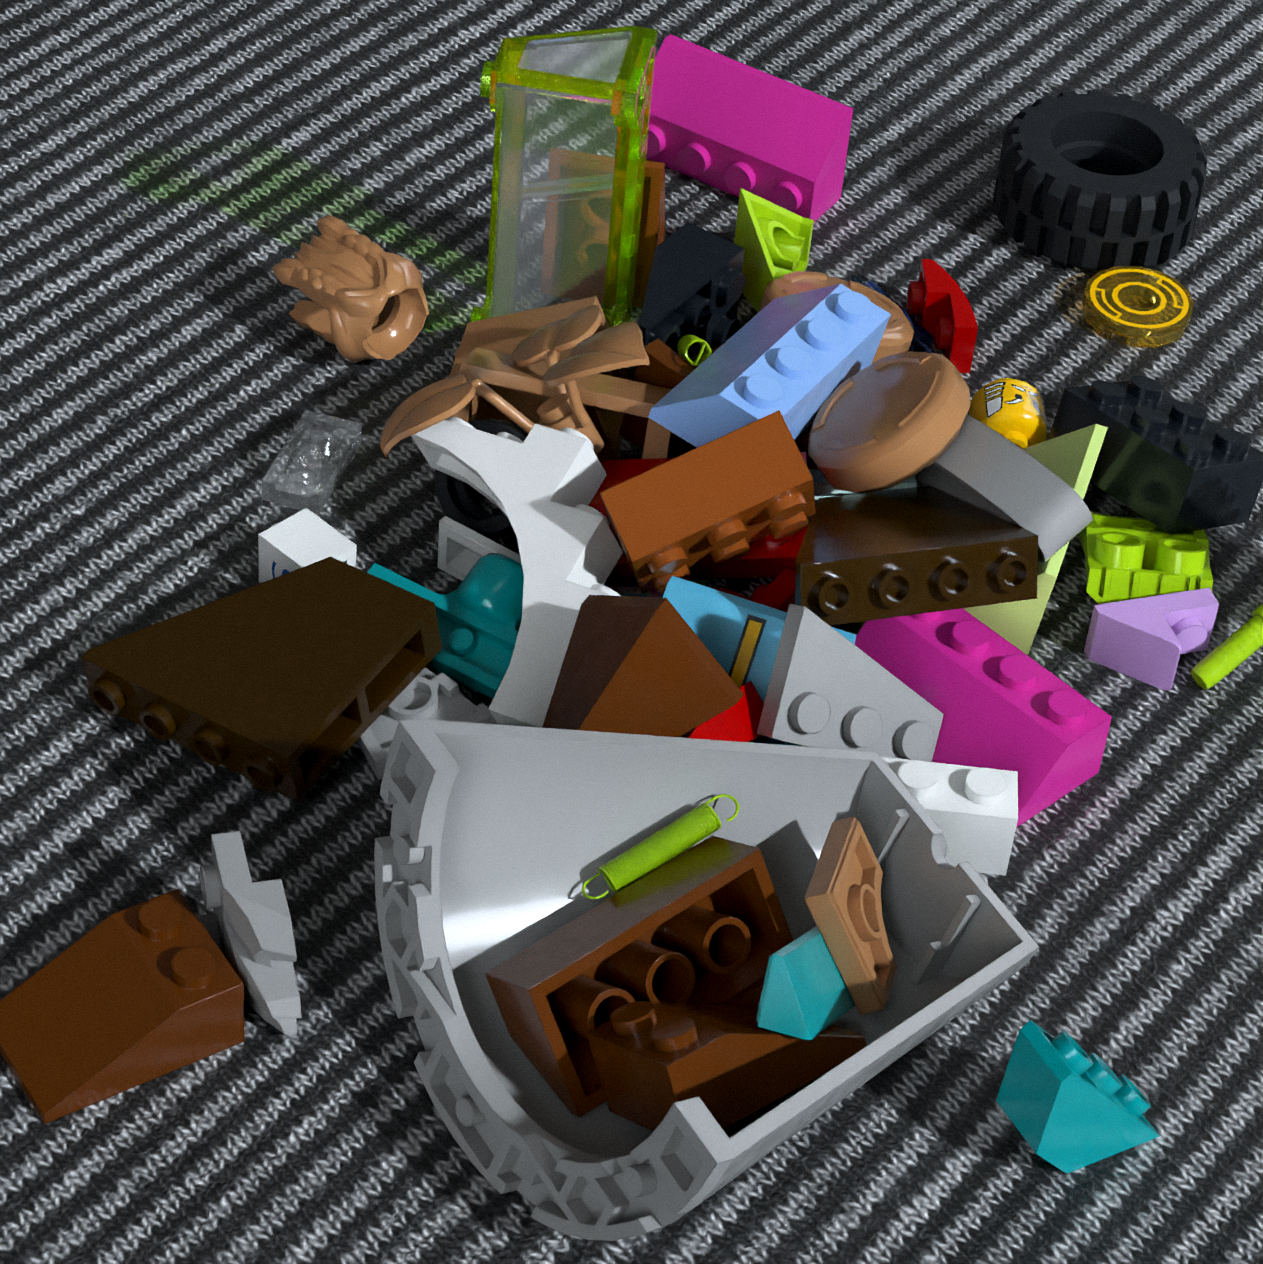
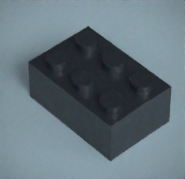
M1132 376L1129 381L1110 383L1096 380L1088 386L1064 388L1048 440L1093 424L1108 427L1090 482L1171 535L1248 522L1263 482V453L1251 446L1252 441L1248 436L1236 430L1221 428L1206 419L1208 414L1205 410L1194 404L1179 402L1164 393V386L1156 380L1144 376Z

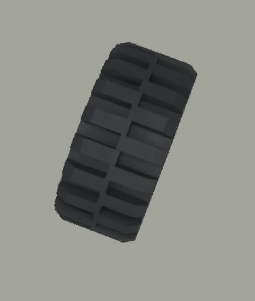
M1089 90L1087 94H1077L1075 91L1061 92L1057 98H1052L1048 95L1038 99L1032 105H1027L1007 125L1004 132L993 194L994 210L1002 226H1005L1008 235L1016 243L1023 242L1026 250L1036 257L1044 255L1050 258L1051 264L1063 268L1071 265L1081 268L1080 272L1095 274L1097 270L1113 271L1134 268L1148 270L1155 266L1157 262L1163 264L1171 259L1190 240L1207 174V159L1194 132L1190 128L1184 129L1182 120L1174 114L1169 113L1166 115L1162 113L1158 105L1148 101L1143 104L1134 101L1133 96L1118 93V96L1104 95V91ZM1126 272L1116 273L1112 275L1125 274Z

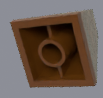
M589 595L581 604L542 728L680 737L737 704L744 694L667 598Z

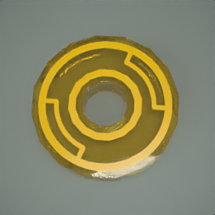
M1115 266L1099 271L1087 281L1081 309L1086 322L1106 338L1111 339V335L1114 333L1126 337L1124 344L1130 346L1159 347L1175 342L1184 335L1185 328L1189 327L1194 302L1189 290L1178 280L1158 270L1140 266Z

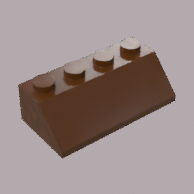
M712 835L485 973V976L510 1037L570 1113L580 1118L606 1101L587 1038V1032L610 1021L611 1014L619 1007L638 1001L757 1004L760 1002L769 956L794 940L760 848Z

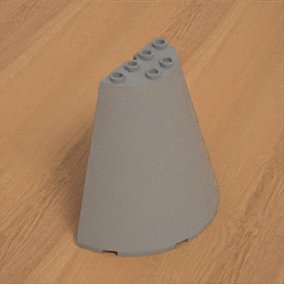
M416 718L399 721L389 749L381 782L380 796L387 805L393 804L390 836L375 838V898L384 966L398 1019L409 1016L414 1017L425 1051L418 1052L414 1061L415 1067L434 1107L454 1140L476 1169L500 1194L517 1190L535 1205L530 1216L531 1218L566 1235L587 1240L615 1241L650 1233L676 1222L1021 970L1039 948L1037 943L969 862L959 863L956 867L947 862L945 859L947 845L943 830L877 751ZM719 794L733 796L739 803V812L733 820L727 822L726 819L730 818L736 811L734 801L727 797H720L710 802L708 805L715 811L722 824L721 829H718L712 835L760 848L793 940L817 926L804 897L831 824L834 821L855 816L856 820H859L883 871L881 884L882 916L888 943L897 965L893 983L883 1010L860 1015L857 1007L854 1006L833 1023V1025L865 1036L867 1046L830 1071L725 1129L721 1128L699 1096L674 1102L663 1121L654 1131L609 1112L606 1101L580 1118L572 1115L510 1037L485 973L617 894L608 886L602 871L598 877L587 883L585 892L593 897L600 896L607 890L609 891L608 894L599 899H588L583 896L581 891L584 882L596 875L599 867Z

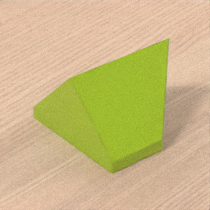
M740 188L734 244L745 248L742 273L745 275L746 280L742 294L758 312L768 282L795 271L805 272L809 263L814 220L804 218Z

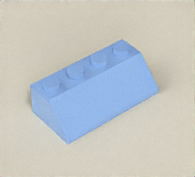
M842 284L774 298L651 408L648 417L698 448L780 410L795 440L813 423L821 405L841 383L872 364L891 314L872 303L863 294L852 291Z

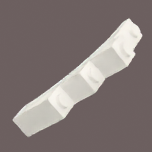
M451 416L411 436L431 468L466 482L497 505L504 513L517 537L524 576L522 619L510 665L488 710L500 725L542 727L581 604L589 595L621 596L611 588L604 586V583L623 551L609 528L610 523L608 519L598 510L588 506L607 474L593 450V443L584 434L572 428L564 427L559 431L535 423L523 442L510 433L499 432L497 435L477 430L466 421Z

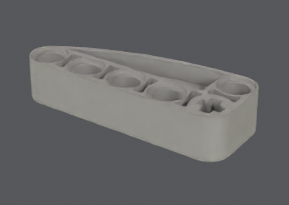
M968 414L957 439L937 461L915 475L916 487L933 486L1038 535V562L1045 563L1093 520L1088 506L1072 487L1016 444Z

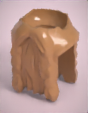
M330 215L318 219L317 227L321 235L318 237L312 234L310 244L301 242L299 252L295 251L294 259L282 258L280 263H276L272 267L273 273L282 284L298 288L309 299L313 300H299L294 305L295 308L289 312V315L301 327L312 329L316 335H321L328 343L335 344L339 354L353 363L372 359L392 360L396 355L406 351L424 327L426 317L429 315L428 304L423 290L422 273L411 260L398 254L385 252L380 245L372 242L367 236L349 228L348 224L342 219Z

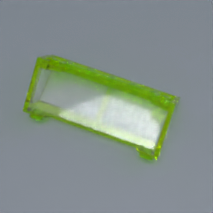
M627 26L503 38L495 61H485L481 76L480 96L490 98V110L496 112L487 292L483 308L474 306L470 322L594 296L599 301L609 327L632 320L657 29Z

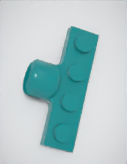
M489 553L477 560L455 591L444 595L435 593L374 563L367 573L435 603L442 649L427 666L440 673L443 672L448 677L493 699L510 665L521 624L524 583L522 565L502 554Z

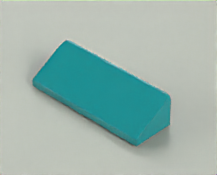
M818 926L769 956L756 1017L757 1027L800 1039L812 1040L856 1006Z

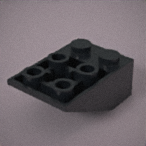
M689 222L655 248L639 328L643 334L644 346L659 339L678 354L677 344L686 335H695L703 339L710 345L711 350L731 338L740 329L737 311L739 297L743 292L746 280L745 275L742 273L745 248ZM695 342L689 347V358L695 357L699 353V342Z

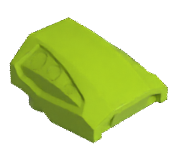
M1091 512L1092 522L1079 533V540L1086 562V592L1098 604L1210 588L1212 591L1213 578L1210 568L1209 539L1204 529L1171 535L1148 519L1101 515Z

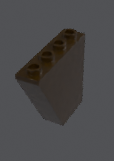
M930 485L819 498L815 507L816 514L812 515L795 560V604L805 606L830 626L1037 598L1038 535Z
M328 557L91 648L81 657V661L89 684V696L94 704L106 714L111 716L119 714L143 726L152 736L159 740L167 741L170 739L194 751L203 761L210 765H223L247 777L257 788L266 792L276 791L299 803L442 649V642L434 602L333 557Z

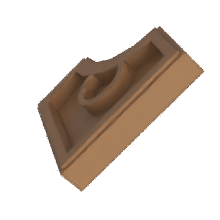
M855 816L832 822L804 899L859 1014L863 1015L884 1009L897 965L888 943L882 916L881 884L883 871L859 820H856Z

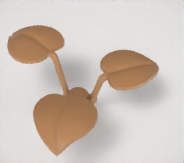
M592 305L573 313L568 318L551 322L530 334L516 346L512 353V360L516 366L526 367L546 358L548 370L544 374L543 379L549 387H556L558 395L547 400L538 408L537 414L540 420L537 424L559 431L564 427L579 431L593 443V450L597 455L603 449L604 442L582 405L575 380L616 369L649 365L650 361L644 347L642 331L636 322H624L594 334L601 324L603 315L598 305ZM573 348L569 357L559 361L561 351ZM459 374L430 384L405 399L387 420L382 431L380 448L385 457H387L391 448L399 441L456 414L475 395L485 398L528 434L534 423L480 379H473L467 382L464 375Z

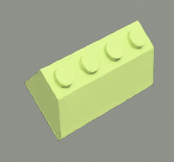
M1093 424L1023 448L1022 450L1056 474L1084 499L1108 427ZM1069 542L1045 563L1038 562L1036 599L963 609L1028 655Z

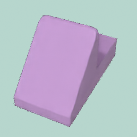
M1210 588L1094 605L1084 653L1088 660L1156 688L1171 690L1180 654L1208 649L1219 603Z

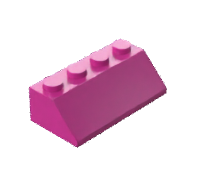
M669 34L664 38L632 105L628 151L651 161L665 163V167L736 197H739L740 188H743L804 218L813 219L815 222L841 198L853 108Z
M963 608L869 620L865 622L856 635L855 646L944 714L932 762L1018 771V822L1016 828L1099 773L1112 716Z

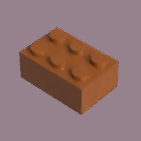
M780 410L600 492L610 527L642 594L654 588L657 593H664L671 576L689 581L692 578L691 571L714 561L716 566L730 564L742 558L750 551L749 544L772 534L774 539L791 536L808 525L807 517L816 514L813 477Z

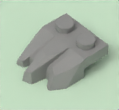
M240 831L212 834V864L200 866V882L204 906L206 909L213 908V913L201 915V923L244 983V1001L265 1021L283 1034L297 1035L296 1018H302L300 994L293 962L297 961L291 916L282 880L275 879L252 883Z

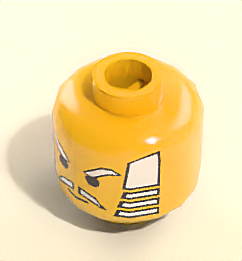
M1001 378L984 385L974 394L970 402L969 415L995 430L1021 449L1047 440L1044 400L1038 390L1032 385L1017 379Z

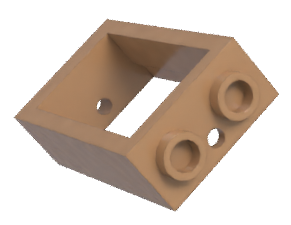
M478 347L461 364L456 363L450 375L451 377L463 374L467 382L473 379H480L487 384L552 398L558 395L556 387H549L543 379L544 374L548 370L546 362L539 361L526 367H518L514 364L511 354ZM595 374L575 380L582 404L648 418L642 459L676 457L679 436L648 417L651 408L672 389L604 374ZM475 395L453 417L460 418L467 423L476 420L479 395Z

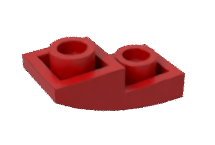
M921 259L918 281H910L908 285L907 312L911 315H916L917 322L935 338V348L944 350L945 357L955 365L959 373H970L978 331L971 305L962 289L944 268L933 259Z

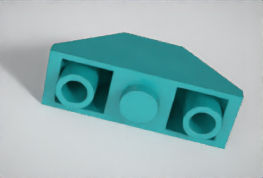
M1032 1020L1019 1030L996 1102L1038 1156L1067 1174L1160 1137L1143 1115L1151 1108V1104L1124 1074L1117 1077L1110 1067L1094 1052L1088 1056L1082 1047L1064 1030L1054 1037Z

